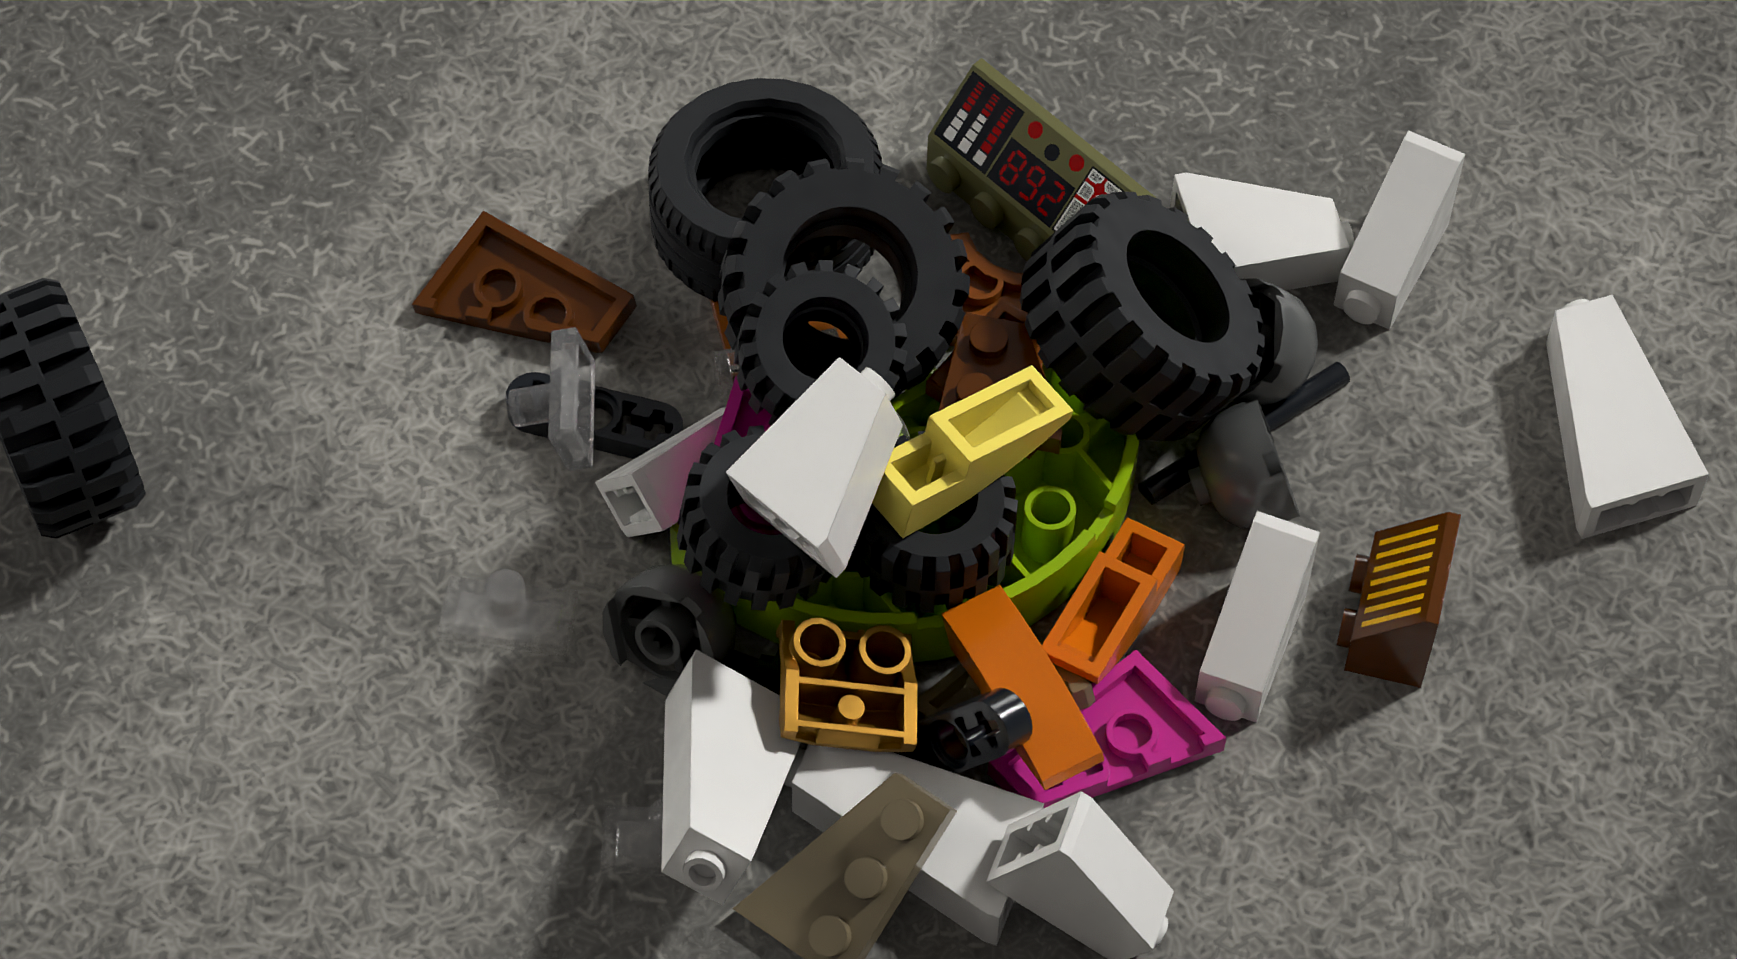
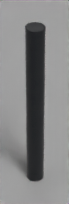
M1334 362L1307 379L1294 395L1272 405L1263 406L1262 411L1270 431L1348 384L1350 376L1346 368L1340 362ZM1196 449L1138 484L1139 491L1151 505L1190 482L1187 470L1199 466Z

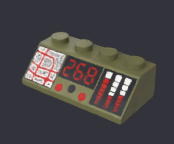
M982 58L972 65L928 135L926 170L934 185L944 193L949 194L953 191L970 205L972 213L983 226L989 229L997 227L1012 239L1018 253L1026 261L1031 258L1032 252L1091 199L1101 194L1136 192L1137 196L1150 195L1155 197Z

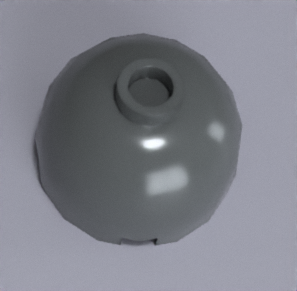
M1257 278L1240 279L1246 280L1253 294L1250 300L1252 306L1259 309L1263 322L1260 334L1265 336L1260 371L1255 381L1231 403H1247L1258 399L1260 406H1269L1294 395L1307 380L1315 363L1318 346L1316 324L1303 302L1284 289Z
M1258 399L1247 403L1242 402L1215 415L1201 430L1196 443L1199 466L1187 470L1200 506L1212 502L1223 520L1238 528L1245 529L1251 528L1257 511L1286 521L1300 516L1283 464H1281L1274 445V439Z
M683 564L651 566L617 589L614 597L606 604L602 612L603 635L613 658L620 666L628 660L659 677L642 683L665 696H668L695 650L724 665L735 648L736 616L732 605L723 602L725 593L717 588L710 594L700 586L702 572L690 574ZM656 663L660 665H671L674 663L675 670H659Z

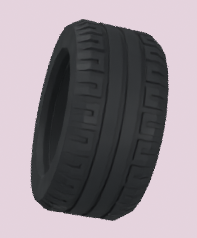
M754 78L727 83L702 93L679 109L670 118V121L664 125L656 138V143L653 145L651 155L649 156L648 183L651 232L659 256L665 261V265L673 272V275L683 281V284L714 302L718 301V294L722 286V280L719 278L722 261L737 222L741 221L742 218L731 217L714 208L704 195L718 181L739 171L771 167L787 171L792 170L793 172L803 174L808 162L827 159L830 169L840 168L845 157L864 159V171L878 174L882 165V157L873 133L867 128L863 119L842 101L808 84L786 79ZM844 236L815 238L801 244L792 253L787 262L784 277L787 276L792 265L805 262L808 271L815 270L818 260H832L833 272L843 274L847 264L860 268L861 272L863 267L870 261V257L874 254L875 249L859 240Z

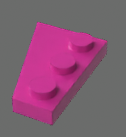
M1135 650L1116 664L1098 685L1091 683L1096 702L1090 707L1080 710L1103 752L1105 761L1044 790L1014 749L1000 758L989 761L988 775L1003 790L1044 803V808L1080 791L1093 798L1224 751L1226 737L1149 661Z

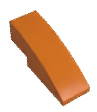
M1127 517L1105 554L1099 551L1043 642L1042 647L1052 663L1098 685L1127 652L1158 608L1181 569L1185 544Z
M1001 585L941 613L951 650L979 687L981 694L996 688H1006L1014 692L1026 705L1032 719V735L1026 743L1015 750L1044 790L1105 761L1097 740L1063 679Z

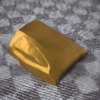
M824 618L807 619L800 623L795 630V621L781 620L776 630V637L779 639L781 659L779 727L782 738L816 746L871 752L914 751L917 746V680L912 657V634H904L896 628L886 625L874 626L866 632L865 630H858L857 632L841 631L835 623Z

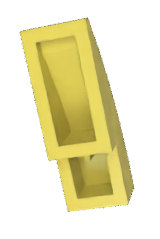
M1031 365L930 415L923 434L894 447L872 504L898 534L905 538L969 500L1007 473L1070 420L1073 409Z

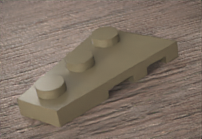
M894 773L738 903L733 910L804 959H865L957 813V810L905 775Z

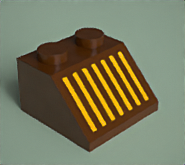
M1445 512L1376 531L1370 556L1356 555L1348 591L1361 594L1357 610L1344 609L1336 646L1349 648L1344 671L1421 688L1439 625L1461 514Z

